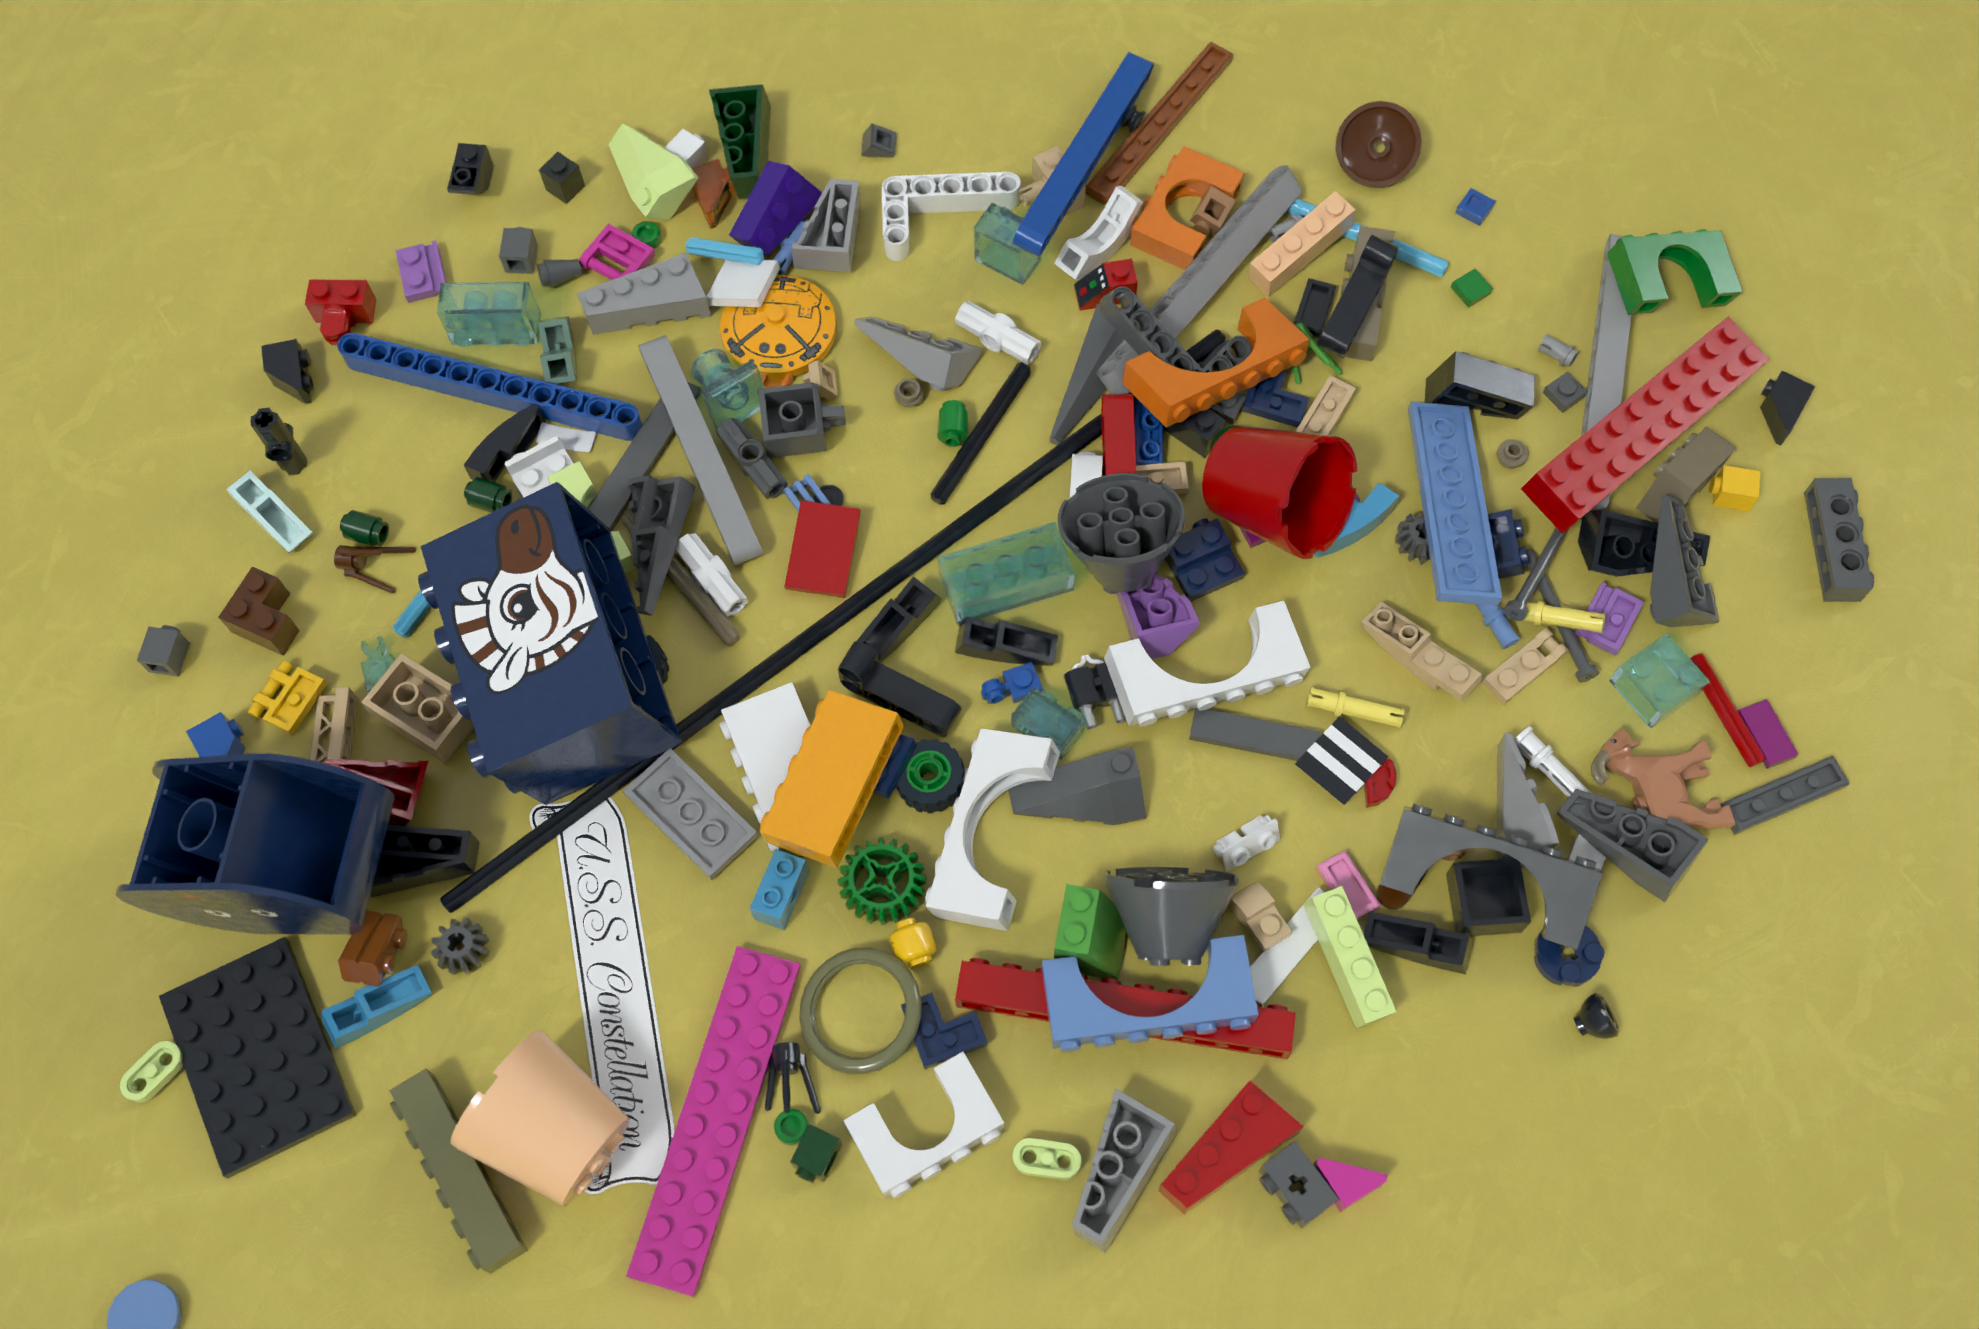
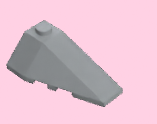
M1511 732L1506 733L1498 744L1496 830L1498 831L1496 836L1509 839L1510 835H1516L1530 840V847L1542 850L1543 846L1546 845L1555 848L1559 843V839L1545 802L1538 804L1535 791H1537L1534 779H1526L1524 775L1526 771L1525 761ZM1495 850L1498 859L1513 858L1508 854Z

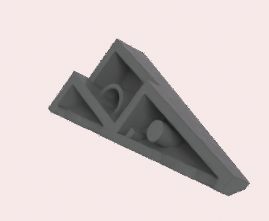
M1097 304L1050 435V443L1055 445L1062 442L1071 428H1075L1080 422V418L1089 408L1091 409L1101 398L1102 394L1107 391L1097 376V371L1124 340L1102 315L1099 304Z
M651 475L628 479V487L632 490V501L629 502V509L634 514V525L631 526L633 565L638 570V580L635 581V589L639 592L640 606L636 607V610L643 615L653 616L696 486L681 476L657 480Z

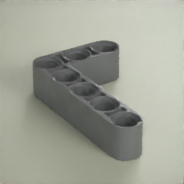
M1124 286L1117 287L1100 300L1099 308L1102 315L1138 355L1150 351L1160 360L1172 366L1176 364L1180 369L1194 372H1213L1212 366L1217 371H1223L1240 364L1251 354L1252 349L1249 341L1245 337L1234 336L1219 344L1198 365L1129 288ZM1114 298L1120 302L1121 309L1115 305ZM1134 320L1140 324V331L1135 327ZM1154 342L1159 345L1160 353L1155 349ZM1230 348L1234 349L1236 356L1232 355Z

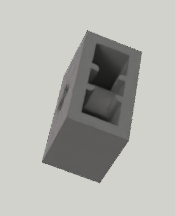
M1296 1141L1262 1165L1259 1173L1262 1175L1259 1180L1264 1189L1271 1196L1277 1195L1283 1203L1281 1210L1291 1224L1297 1223L1301 1229L1339 1200ZM1291 1181L1293 1183L1299 1181L1303 1187L1300 1189V1192L1294 1191L1292 1193L1289 1190Z

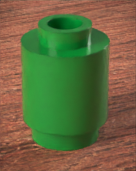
M949 400L944 402L939 410L937 438L946 446L955 447L967 439L968 411L964 403L957 400Z

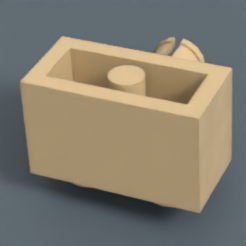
M1058 146L1033 157V179L1035 182L1019 189V199L1021 202L1024 201V206L1035 201L1061 160L1063 153ZM1085 185L1066 215L1085 207Z

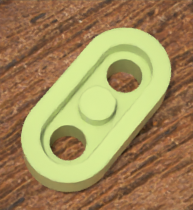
M161 1041L152 1046L121 1078L120 1091L122 1095L136 1103H143L154 1097L183 1067V1056L179 1046L170 1041ZM172 1055L171 1063L165 1066V1059ZM142 1081H146V1087L142 1091H138L139 1084Z
M1026 1138L1016 1144L1013 1150V1163L1016 1169L1025 1175L1069 1180L1075 1177L1080 1170L1081 1155L1076 1147L1068 1143ZM1027 1152L1034 1153L1036 1161L1031 1164L1026 1163L1023 1159L1024 1154ZM1061 1157L1068 1158L1070 1166L1065 1169L1060 1168L1057 1164L1058 1159Z

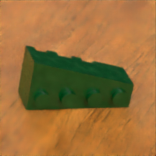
M763 84L709 89L731 182L739 199L749 198L768 162L771 105Z

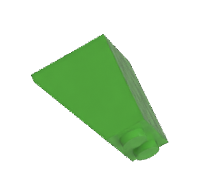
M1066 884L1054 948V959L1076 956L1081 974L1103 979L1119 980L1127 931L1115 903L1098 889Z

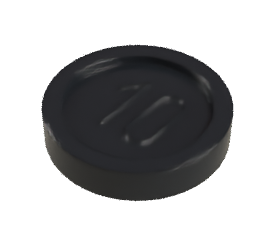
M834 485L820 487V490L831 505H843V493L838 487ZM814 494V502L820 503Z

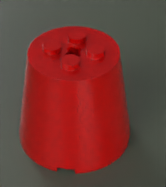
M1237 426L1226 431L1217 440L1208 456L1202 481L1203 497L1208 509L1212 513L1295 557L1311 559L1314 553L1319 550L1325 552L1334 543L1349 518L1356 495V488L1352 487V475L1358 471L1357 461L1350 444L1340 437Z

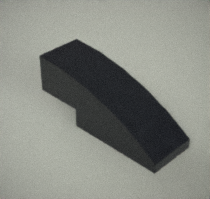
M533 404L516 413L500 424L476 447L464 464L471 480L479 477L495 482L504 469L506 461L510 460L515 454L524 453L529 449L539 433L541 423H545L540 406Z
M913 576L895 600L890 598L857 641L871 647L877 653L879 663H881L921 625L942 598Z
M966 616L959 625L955 653L1013 664L1032 662L1033 665L1052 666L1055 661L1058 635L999 620L994 624Z
M1370 911L1364 931L1365 940L1371 948L1423 965L1466 974L1473 945L1470 934L1438 929L1435 923Z

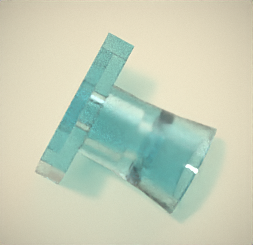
M721 349L708 350L695 360L691 374L698 383L704 386L701 392L716 430L728 418L738 417L742 422L760 411L758 389L764 388L758 367L752 360L734 369L727 354Z

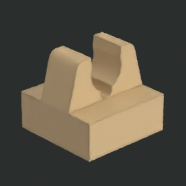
M819 360L808 364L809 372L802 377V381L817 384L820 398L824 397L827 400H831L837 397L835 371Z

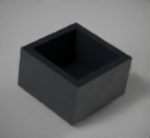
M1515 858L1454 862L1446 873L1455 932L1470 934V936L1522 933L1531 923L1521 863Z

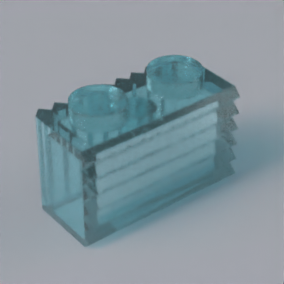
M1033 687L1012 713L1011 725L1024 735L1052 739L1060 751L1059 759L1062 760L1084 732L1085 722L1083 721V716L1072 707L1065 709L1059 705L1057 698L1049 691L1042 690L1040 692Z

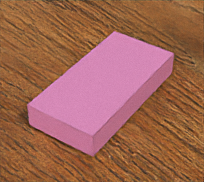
M1346 850L1317 866V871L1330 890L1340 886L1343 887L1357 920L1368 915L1369 911L1373 912L1381 906Z

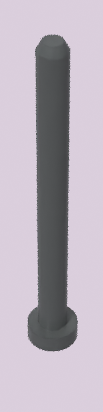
M1557 528L1553 531L1516 599L1509 601L1504 609L1505 614L1510 619L1515 621L1525 619L1528 613L1526 605L1568 530L1564 534Z
M1529 548L1527 549L1529 558L1527 567L1531 572L1538 558L1535 552ZM1544 573L1537 587L1546 605L1561 607ZM1557 626L1578 669L1575 673L1578 682H1587L1598 676L1599 671L1596 665L1589 664L1573 629Z

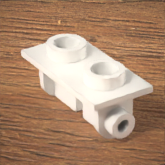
M1259 815L1240 827L1245 835L1241 838L1236 831H1233L1223 838L1216 840V845L1212 849L1218 858L1222 856L1226 872L1245 864L1248 859L1264 850L1272 848L1275 843L1281 840L1276 819L1271 820L1268 815L1264 817Z

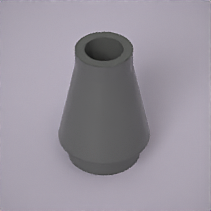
M578 259L543 260V263L537 264L539 278L543 287L550 286L552 288L574 277L582 276Z

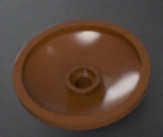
M1375 101L1364 104L1352 111L1339 128L1336 138L1338 162L1345 174L1360 185L1371 188L1393 185L1405 178L1415 167L1421 152V132L1414 117L1398 104L1387 101ZM1383 144L1385 149L1383 152L1377 153L1374 151L1375 146Z

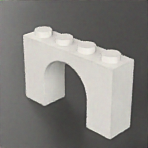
M964 1052L934 1068L935 1077L955 1112L954 1125L950 1134L936 1147L927 1150H913L899 1144L889 1132L874 1103L844 1119L851 1137L885 1198L892 1195L896 1199L912 1189L911 1183L921 1177L924 1181L935 1177L942 1171L940 1166L950 1160H953L954 1164L958 1163L972 1154L970 1149L981 1142L984 1146H987L1002 1136L1000 1131L1004 1130V1121Z

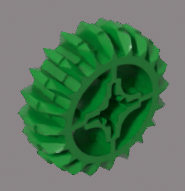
M880 837L878 839L879 845L873 846L872 841L867 839V849L863 850L859 845H856L854 850L857 856L846 855L845 859L849 865L840 866V873L844 876L838 879V885L843 887L839 892L841 899H848L845 903L848 910L856 908L855 917L859 919L867 913V923L872 924L875 916L879 917L880 924L884 926L887 916H892V921L897 923L899 921L897 913L902 912L904 916L909 917L910 910L908 905L918 908L919 900L915 896H924L925 889L920 885L926 883V876L920 874L925 869L923 863H916L919 859L916 852L908 854L909 845L905 843L897 849V839L893 838L889 845H885L884 838ZM887 859L893 862L888 865H881L876 860ZM865 867L869 878L863 883L864 887L857 891L856 880L860 871ZM907 871L909 875L908 885L904 892L899 895L895 884L901 879V874ZM875 873L878 877H883L884 879L887 877L889 888L886 884L881 885V882L877 885ZM882 896L888 899L889 902L875 903L867 899L872 900Z

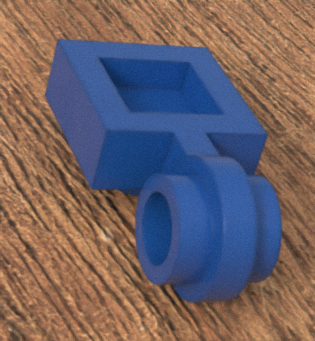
M1030 662L1003 671L1004 684L999 679H990L981 685L982 690L980 692L983 700H987L988 704L1002 701L1005 698V694L1009 693L1014 704L1043 694V688L1034 665Z

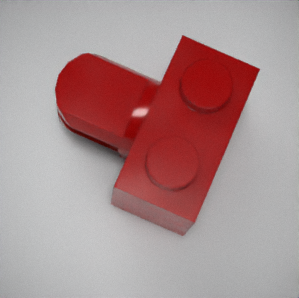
M309 279L305 306L315 323H321L320 332L325 341L331 345H337L339 339L345 334H349L351 327H355V323L373 324L377 299L367 280Z

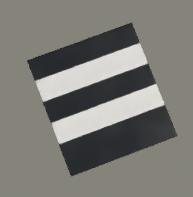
M1339 716L1300 757L1295 765L1345 805L1389 756Z

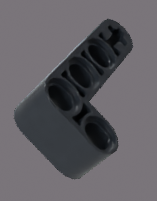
M1373 234L1370 236L1358 265L1318 340L1317 345L1342 358L1345 357L1395 260L1399 249L1398 246Z
M853 642L838 667L840 682L849 691L882 708L897 712L900 717L938 736H947L962 710L961 706L951 698L879 663L877 653L862 642Z

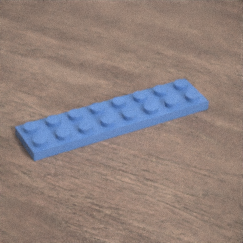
M1411 402L1408 408L1436 599L1437 601L1499 605L1502 594L1469 407Z

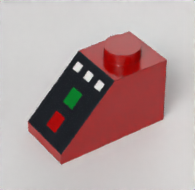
M1132 258L1102 263L1074 283L1079 311L1096 308L1097 304H1100L1102 297L1117 287H1127L1137 295L1138 282ZM1114 298L1115 305H1119L1120 302Z

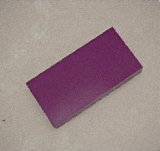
M1767 699L1738 710L1765 755L1763 763L1766 769L1792 760L1799 755Z

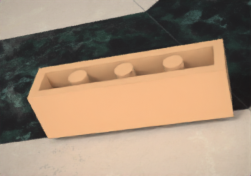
M1334 191L1250 262L1249 279L1269 298L1353 226L1355 209L1341 195Z

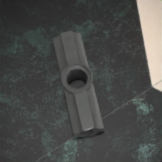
M738 417L728 418L723 421L716 430V433L740 464L742 472L750 477L766 499H774L782 494L783 489L788 486L787 481L765 454L762 444L751 436ZM751 456L757 457L753 460H747V458Z

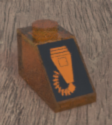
M719 159L692 168L698 176V180L691 189L710 229L716 228L732 198L730 190L732 182L728 168L723 169Z

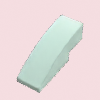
M251 470L226 489L243 510L289 554L313 534Z

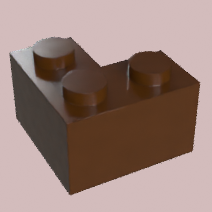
M253 566L218 617L231 633L284 656L300 631L288 615L279 611L289 597L290 592L278 577Z

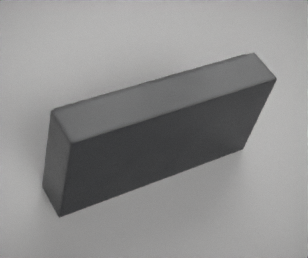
M1308 278L1293 324L1305 323L1311 334L1320 338L1336 285Z

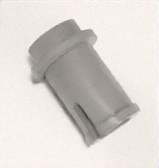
M1292 214L1288 220L1272 227L1268 231L1269 235L1273 233V236L1269 237L1271 242L1274 243L1303 217L1299 214L1296 216Z
M1549 334L1543 338V344H1540L1538 347V351L1556 359L1562 367L1564 365L1570 367L1578 355V351L1574 349L1575 346L1571 345L1569 347Z

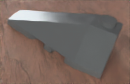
M1670 495L1662 496L1650 590L1652 601L1650 604L1651 615L1656 623L1667 627L1718 623L1719 617L1713 589L1710 583L1704 584L1699 567L1704 565L1702 557L1697 555L1690 543L1694 539V534L1683 501Z
M1133 747L1100 753L1056 767L1052 781L1026 782L1008 790L1014 815L1042 818L1061 817L1074 819L1073 821L1079 822L1089 820L1104 822L1103 824L1119 825L1146 819L1141 777Z
M1575 789L1557 812V815L1630 879L1663 902L1667 901L1683 880L1709 840L1680 820L1670 817L1667 820L1648 814L1647 810L1641 808L1636 810L1617 805L1614 800Z

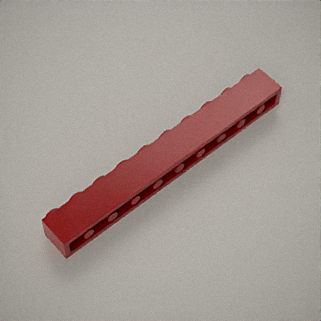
M970 958V961H961L955 996L957 1008L1049 1022L1042 968H1036L1035 972L1022 970V966L1014 963H1003L1001 967L989 965V961L981 958ZM1081 974L1089 989L1099 1000L1110 1008L1130 1016L1156 1017L1165 1015L1179 1009L1194 997L1188 996L1187 992L1181 989H1168L1167 992L1154 990V987L1148 984L1138 983L1134 987L1123 986L1120 981L1104 978L1101 979V982L1088 980L1086 975ZM1270 1004L1267 1008L1257 1006V1019L1255 1023H1251V1027L1246 1029L1231 1030L1230 1026L1217 1027V1031L1210 1034L1200 1035L1197 1034L1196 1030L1185 1031L1183 1036L1173 1039H1164L1162 1035L1149 1036V1038L1288 1059L1292 1053L1296 1012L1288 1011L1286 1006Z

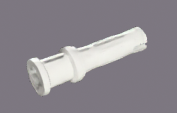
M1530 725L1514 739L1520 752L1530 761L1529 765L1535 769L1538 767L1566 796L1570 797L1575 789L1591 793L1552 754L1554 752L1553 748L1550 745L1546 746L1532 732L1533 728Z

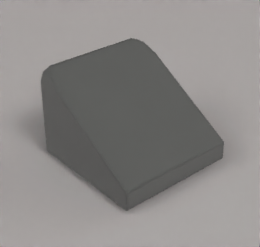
M872 123L863 133L861 155L866 157L893 158L895 156L896 132Z

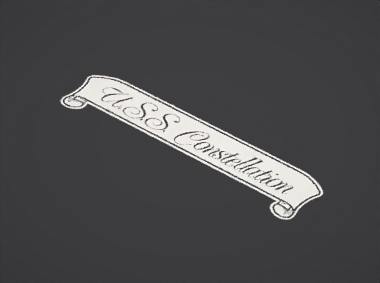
M609 797L557 835L592 1081L630 1118L628 1127L623 1134V1141L615 1152L609 1155L612 1158L611 1162L601 1175L595 1174L592 1177L593 1181L585 1191L591 1195L599 1194L611 1187L625 1183L656 1185L674 1135L673 1115L627 828L618 806ZM571 801L536 805L532 808L529 816L532 829L543 823Z

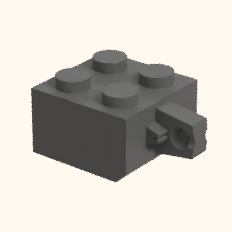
M810 382L758 389L763 441L768 458L827 451L824 432L831 430L832 427L846 425L844 407L821 404L819 388L815 383Z

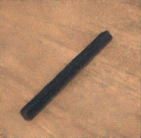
M1022 362L1016 364L932 490V501L939 505L946 503L1030 376L1031 368Z

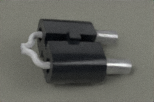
M1089 654L1081 656V661L1076 663L1072 670L1064 674V680L1074 711L1082 712L1087 729L1097 727L1093 709L1101 705V708L1111 706L1116 723L1125 722L1126 717L1106 663L1099 659H1091ZM1086 660L1091 664H1096L1094 668L1090 669L1088 666H1081L1085 664Z

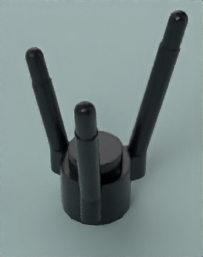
M784 1042L774 1045L773 1057L769 1061L770 1071L765 1110H771L778 1072L779 1075H782L784 1112H790V1075L798 1073V1068H800L813 1110L816 1114H819L821 1109L807 1067L806 1054H800V1046L795 1042Z

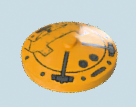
M777 275L761 307L725 306L720 320V334L729 358L745 372L757 377L767 375L770 379L784 378L786 374H793V377L809 371L808 364L816 360L821 362L827 356L835 341L837 329L834 308L827 295L819 287L807 280L786 275Z

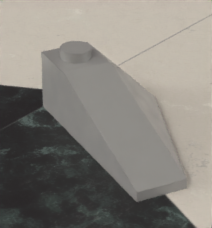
M865 317L855 319V325L916 377L930 383V387L936 390L946 391L949 387L959 386L982 352V349L951 338H948L947 341L931 339L932 333L914 330L906 332V326L879 318Z

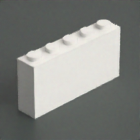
M792 682L721 710L725 721L720 722L719 725L725 740L731 738L733 740L735 748L731 749L730 752L736 767L743 766L746 776L741 777L747 794L751 795L754 793L758 803L752 805L759 823H761L764 814L770 811L775 801V791L780 783H784L788 774L790 760L794 755L798 754L802 746L803 734L808 727H811ZM768 844L770 852L777 849L791 855L795 854L788 850Z

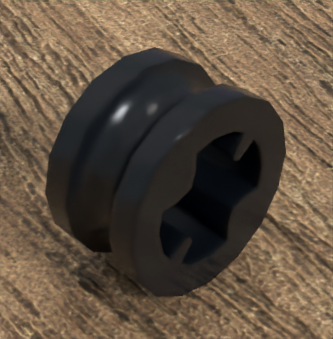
M1133 105L1121 127H1128L1130 133H1133L1146 112H1139L1137 106Z

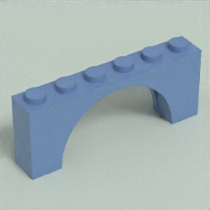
M1244 935L1210 939L1207 948V976L1199 991L1179 1009L1156 1017L1130 1016L1104 1004L1085 983L1080 973L1076 956L1042 960V975L1052 1047L1061 1048L1062 1052H1072L1080 1050L1081 1045L1094 1043L1095 1047L1103 1048L1115 1045V1040L1128 1039L1129 1043H1141L1148 1041L1149 1036L1162 1035L1164 1039H1173L1183 1036L1185 1031L1196 1030L1197 1034L1202 1035L1216 1032L1217 1027L1230 1026L1231 1030H1242L1251 1027V1023H1255L1258 1010Z

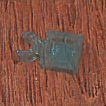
M381 636L377 637L379 644L373 650H370L366 641L361 642V650L369 658V660L360 662L368 692L371 691L395 661L391 653L386 654L388 646Z

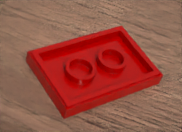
M801 500L784 585L786 590L846 598L861 509Z

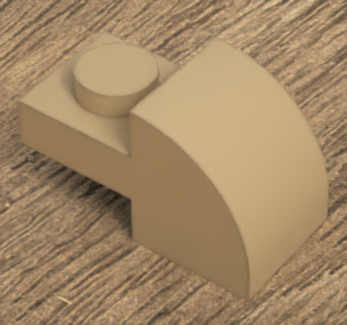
M1254 882L1235 893L1228 907L1243 929L1247 927L1262 951L1265 952L1290 937L1293 932L1274 906V898L1261 884Z

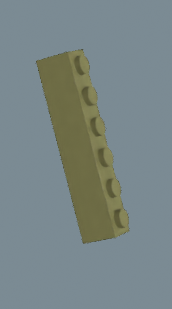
M424 1069L389 1090L394 1099L390 1103L396 1117L400 1121L404 1119L409 1127V1130L405 1132L406 1137L415 1150L419 1148L425 1159L420 1161L421 1166L430 1179H436L440 1189L436 1190L437 1197L445 1209L451 1208L455 1216L451 1223L461 1239L466 1237L471 1247L467 1254L477 1270L482 1268V1270L491 1274L528 1251L482 1163L451 1144V1137L459 1119L436 1076L428 1069Z

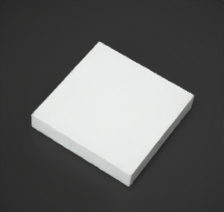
M725 260L706 296L708 305L761 307L780 270L778 261L763 260L760 265Z

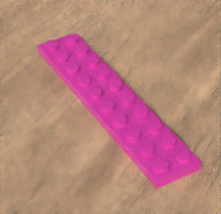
M739 946L736 947L626 1275L627 1278L695 1298L769 1068V1061L773 1055V1046L777 1043L801 968L799 963Z

